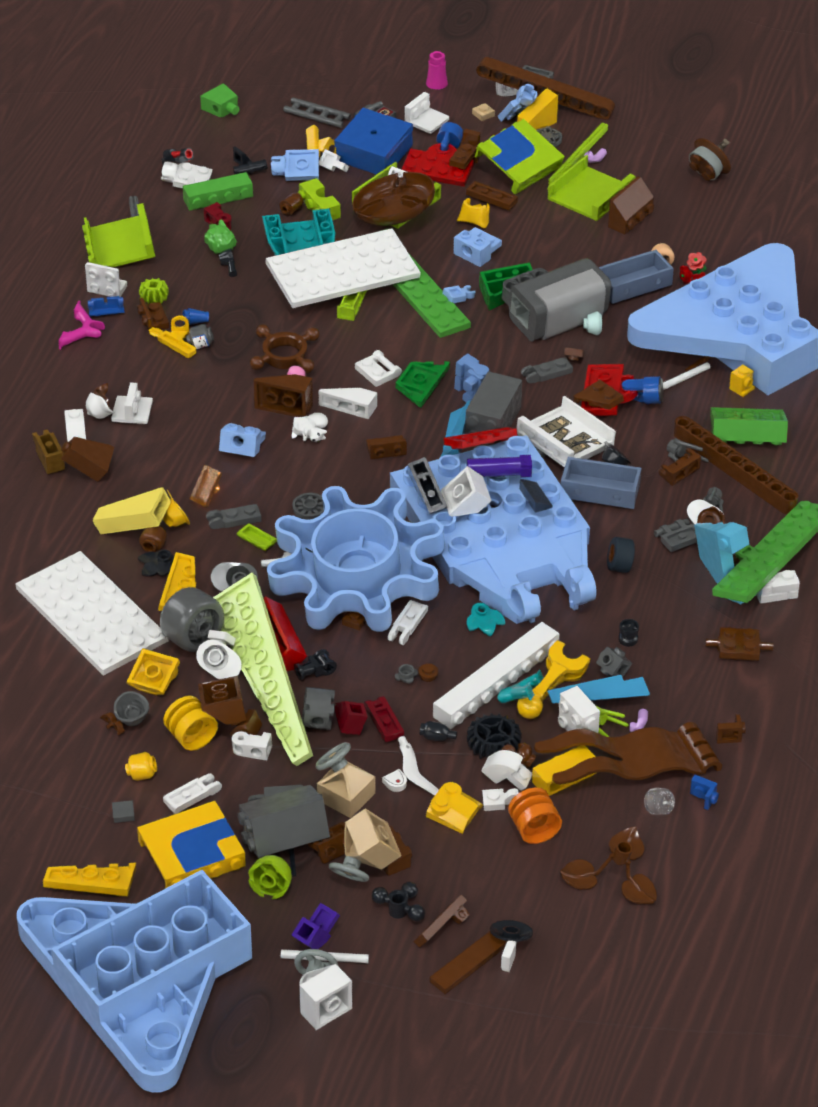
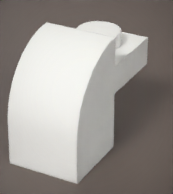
M500 750L490 755L481 770L494 783L497 784L507 778L521 791L527 787L532 777V772L521 764L523 757L508 750Z

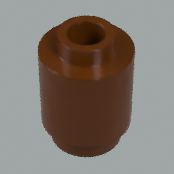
M291 193L280 202V210L285 215H292L302 207L303 197L299 193Z

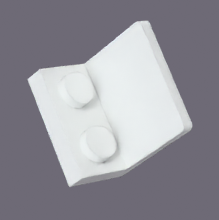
M423 92L405 106V121L412 123L413 127L429 134L449 120V116L429 108V94Z
M89 262L85 264L87 292L110 297H121L127 288V281L119 279V270L117 268Z

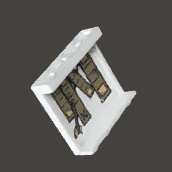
M563 396L560 407L531 421L524 416L519 417L517 421V434L519 436L527 435L536 448L563 467H565L568 457L588 459L603 452L606 448L605 441L614 446L616 431L566 396Z

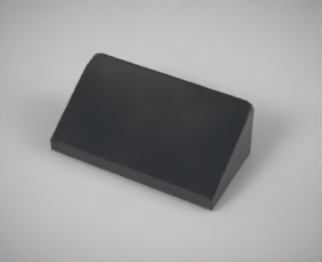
M520 479L519 489L535 513L553 507L537 482Z

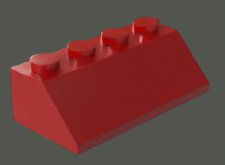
M265 596L263 599L286 671L294 670V664H300L307 657V654L282 604Z

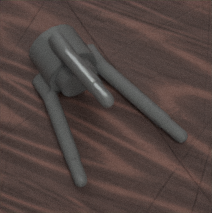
M675 438L667 445L668 457L677 461L678 456L682 457L687 453L686 447L703 451V448ZM701 456L702 461L709 462L707 458Z
M712 487L708 490L703 500L713 506L718 505L719 510L723 513L724 500L721 499L722 491L717 487Z

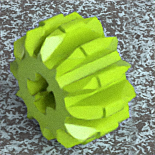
M152 278L151 280L146 279L145 282H141L139 295L140 298L144 299L145 303L160 302L162 304L163 301L167 300L169 288L164 280Z

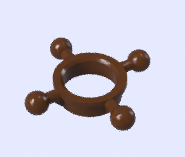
M264 324L256 328V335L259 338L266 339L262 346L264 356H254L250 360L252 369L260 370L264 363H268L278 369H289L292 366L300 365L305 373L313 371L314 362L311 359L304 358L307 351L306 341H316L319 338L320 333L317 328H308L302 336L292 332L271 334L269 327ZM279 346H292L300 350L296 355L290 357H279L270 352Z

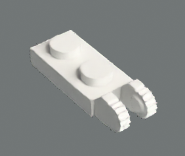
M410 600L393 623L388 640L394 641L398 631H400L402 634L399 638V644L404 645L408 641L409 635H412L427 613L428 606Z
M210 773L199 779L196 778L163 797V802L174 814H177L202 799L218 793L222 788V784L219 781L213 783L215 778Z

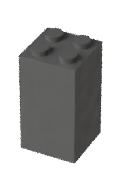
M488 371L466 409L465 434L511 427L521 409L522 379ZM497 440L494 443H490L488 445L496 444L503 441Z
M311 785L239 804L240 812L237 815L240 825H243L244 831L241 832L243 843L247 844L250 852L253 851L258 858L330 837L324 800Z

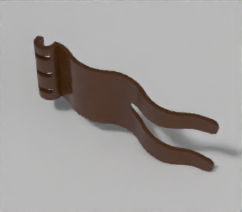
M694 722L683 724L677 732L658 727H647L620 737H606L591 730L576 729L562 733L552 739L538 741L534 745V750L538 753H554L575 746H593L622 759V761H618L609 757L598 756L584 760L568 770L554 773L552 781L558 785L571 783L598 772H610L625 779L642 780L669 770H684L692 774H706L710 766H713L716 771H721L722 769L721 762Z

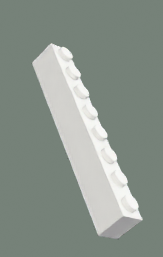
M543 622L539 623L434 702L433 718L445 724L449 729H452L457 724H461L470 714H474L478 708L488 703L502 689L516 682L520 676L529 672L537 663L542 662L548 656L550 647L559 640V633Z

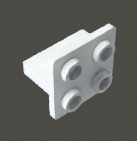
M130 383L127 396H117L113 409L115 413H112L111 417L112 422L147 424L153 398L141 397L138 383Z

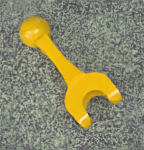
M557 640L550 647L548 657L546 658L548 673L532 690L535 694L532 700H518L517 710L519 714L526 719L538 717L543 709V701L548 696V690L555 689L564 681L574 682L580 680L587 671L591 658L583 654L577 659L567 658L563 654L565 643Z

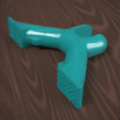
M539 669L537 673L515 685L502 689L497 695L498 701L500 703H507L515 699L532 700L535 695L532 688H535L544 679L541 670Z

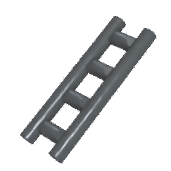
M294 97L291 99L293 105L291 107L285 105L283 109L284 112L343 128V118L348 120L351 118L350 113ZM302 106L308 109L306 111H303L298 108ZM316 110L322 113L320 115L314 114L313 111ZM330 114L337 117L335 119H331L327 116Z

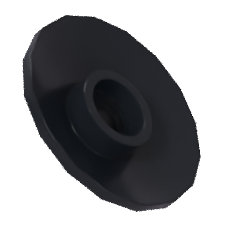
M502 920L490 926V933L503 941H515L517 943L526 941L533 935L532 928L519 921Z

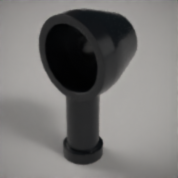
M231 248L226 249L219 254V260L221 265L228 266L229 276L235 277L237 276V271L235 269L233 252Z

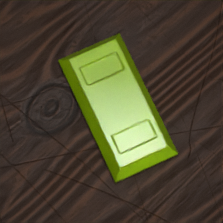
M250 523L236 533L241 539L265 552L277 542V538Z

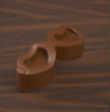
M107 712L100 716V719L109 723L106 725L107 729L112 726L117 731V736L125 732L121 721L117 720L112 712Z

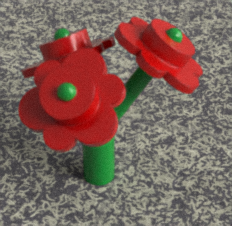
M690 253L688 256L689 260L686 262L687 265L680 266V278L684 284L690 283L692 277L695 280L706 275L705 271L707 268L703 264L707 262L705 256H702V253Z

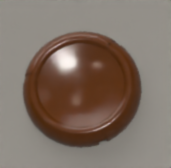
M403 172V177L399 178L398 173L384 176L363 187L355 195L352 206L356 215L365 223L376 226L400 224L417 217L430 206L435 194L434 182L429 176L418 172Z

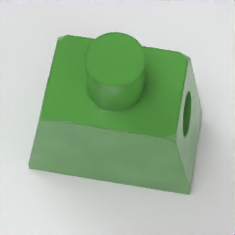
M221 84L200 96L201 109L218 117H224L230 113L237 115L240 110L237 95L225 84Z

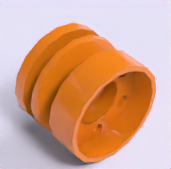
M542 788L526 789L518 793L509 804L508 812L523 841L529 844H538L551 839L562 826V819L547 791Z

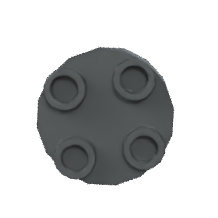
M306 687L303 701L304 708L302 709L304 727L323 730L331 729L332 718H329V716L334 714V704H331V702H334L335 690Z

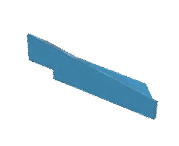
M468 400L464 407L450 413L445 437L465 434L466 409L471 400ZM444 445L441 457L462 453V449H451V446Z
M622 675L548 690L552 703H560V693L576 686L590 700L650 695L643 677L624 681Z

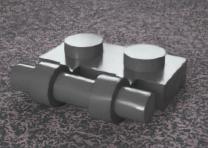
M687 518L675 520L673 524H665L660 526L659 529L654 530L655 537L661 536V542L670 552L697 543L694 523L690 524Z

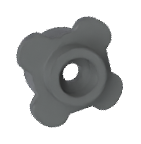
M403 664L399 667L398 673L395 674V679L410 684L414 681L413 678L418 675V671L412 665Z

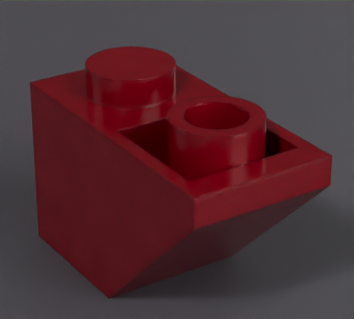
M349 701L335 703L334 710L341 733L360 735L368 717L364 703Z

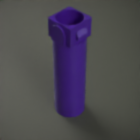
M531 455L467 459V466L483 477H532Z

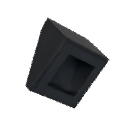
M236 146L233 147V159L237 164L243 165L251 161L244 152Z

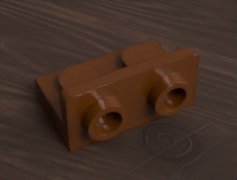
M139 298L140 305H137L138 314L142 315L143 326L147 327L148 332L152 327L161 330L168 329L169 322L161 303L145 304L144 299Z
M402 435L366 440L370 459L407 455V441L403 439Z
M344 822L329 828L330 837L308 843L309 847L318 851L322 863H327L345 854Z

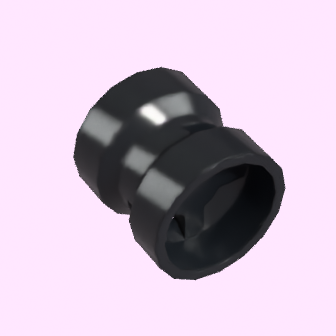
M633 619L622 620L619 625L620 633L618 640L620 644L627 647L636 645L639 632L638 622Z

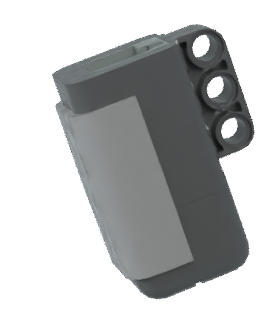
M584 258L550 272L543 268H536L507 279L503 282L502 299L509 306L510 319L530 341L540 338L546 340L582 326L583 318H587V315L598 311L603 316V313L609 307L611 281L592 260Z

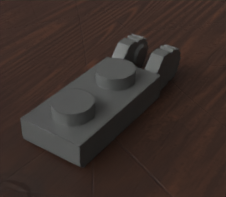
M566 357L535 366H525L522 368L521 374L523 377H526L525 379L528 383H536L571 374L573 367Z
M257 504L220 511L216 509L206 514L211 529L229 528L262 521Z

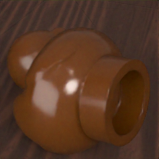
M519 743L517 751L510 744L504 745L502 750L512 751L522 756L521 764L527 769L537 757L532 753V747L526 743Z

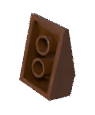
M292 374L254 378L253 380L255 409L294 417L308 416L313 407V384L311 377Z

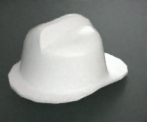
M207 640L199 646L196 658L199 665L218 679L239 675L241 670L240 657L228 646L218 640Z

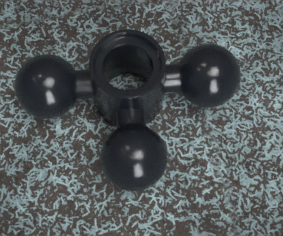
M405 882L401 890H394L389 895L388 891L383 887H377L372 891V900L377 904L388 903L389 914L393 918L400 919L408 913L411 920L418 922L425 917L423 906L419 904L408 905V899L414 898L418 893V887L414 882Z

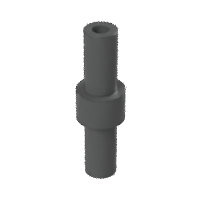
M379 101L372 105L368 104L363 108L375 111L383 107V103Z

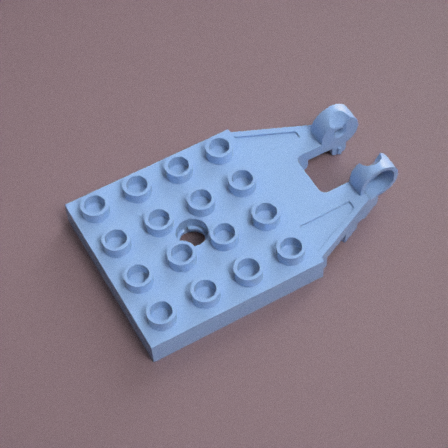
M527 435L513 436L507 441L488 446L480 445L467 452L456 455H444L438 460L428 462L441 491L443 487L467 467V459L531 455L532 477H483L491 502L479 513L451 517L446 508L429 514L408 474V466L404 469L390 472V488H399L405 493L406 516L409 521L418 523L426 520H437L442 523L445 547L442 553L433 556V559L449 584L453 583L458 587L470 585L480 592L479 600L492 609L498 610L503 616L516 624L528 620L530 623H534L535 618L540 615L541 605L539 596L532 594V589L553 583L557 584V586L563 585L569 594L570 608L573 610H578L579 605L596 599V585L593 575L588 568L587 560L590 527ZM520 479L537 482L553 507L535 513L519 489Z

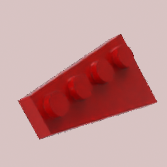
M503 427L450 436L443 439L444 445L451 446V449H463L480 444L494 443L497 440L507 441L510 437L518 435L517 428Z

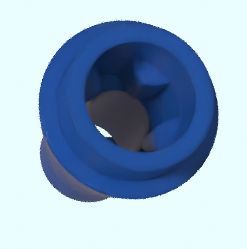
M191 308L183 310V316L188 319L189 325L209 322L208 311Z

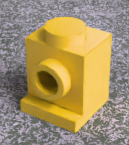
M743 364L732 371L729 389L742 397L755 389V386L752 385L754 371Z

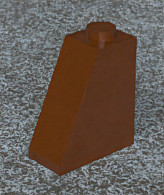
M74 436L69 442L66 441L63 444L61 460L98 482L108 472L115 447Z

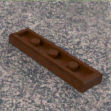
M489 931L430 976V983L444 994L448 993L505 949L507 941L494 937Z

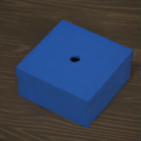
M362 108L334 140L336 154L341 157L339 161L352 167L378 174L394 162L398 163L412 147L413 124Z

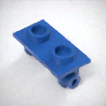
M107 297V302H104V298H91V300H88L89 315L100 316L125 313L123 297Z

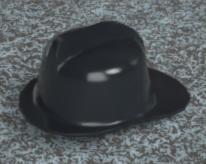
M607 441L604 442L606 445L602 455L604 462L626 466L631 464L621 451Z

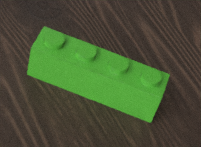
M246 172L183 186V200L189 211L204 208L216 202L222 204L253 197V183Z

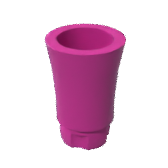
M434 51L429 56L426 85L431 89H443L448 85L445 54L440 51Z

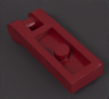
M384 696L378 697L374 701H364L366 712L370 714L385 742L404 736V730Z

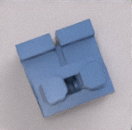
M468 353L456 362L454 389L466 391L462 398L465 402L473 399L489 371L487 366L479 364V360Z

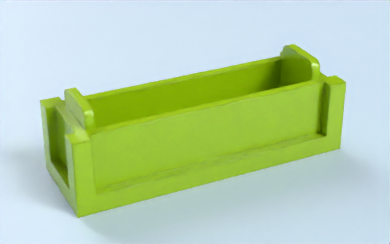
M367 290L345 295L340 306H337V318L354 321Z

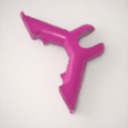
M80 300L74 308V318L82 323V327L73 331L62 332L58 344L60 350L63 346L84 337L99 338L102 335L100 330L105 329L103 322L90 318L82 307Z

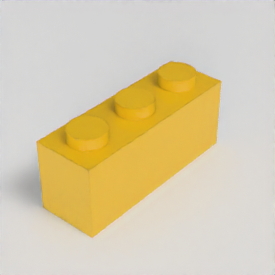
M586 746L572 748L570 751L555 756L553 759L534 767L532 783L537 788L546 790L548 795L551 796L597 774L593 773L577 781L561 785L555 784L552 781L554 773L568 770L584 760L595 757V755Z

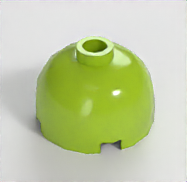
M275 855L259 858L252 865L248 873L250 877L248 880L249 885L253 891L261 897H264V894L273 896L272 899L282 897L290 887L292 880L291 869L288 863Z

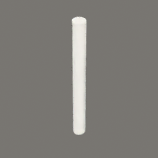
M706 362L663 382V390L710 369V364Z
M281 949V958L295 959L302 951ZM328 952L337 962L368 963L369 960L368 954ZM314 956L316 959H319L321 961H328L323 957Z

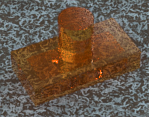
M204 465L189 499L208 507L213 494L217 493L220 489L218 482L222 472Z

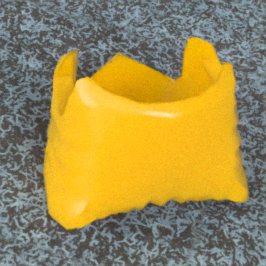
M470 198L464 200L457 222H469L482 228H487L489 224V204L487 203V206H482L480 203L471 206Z

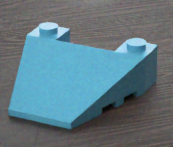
M723 522L717 524L697 523L694 527L700 559L718 584L734 568L733 554L749 545L747 527L735 522L723 524ZM731 600V601L736 602V603H738V604H740V605L744 603V602H740V601H736V600Z

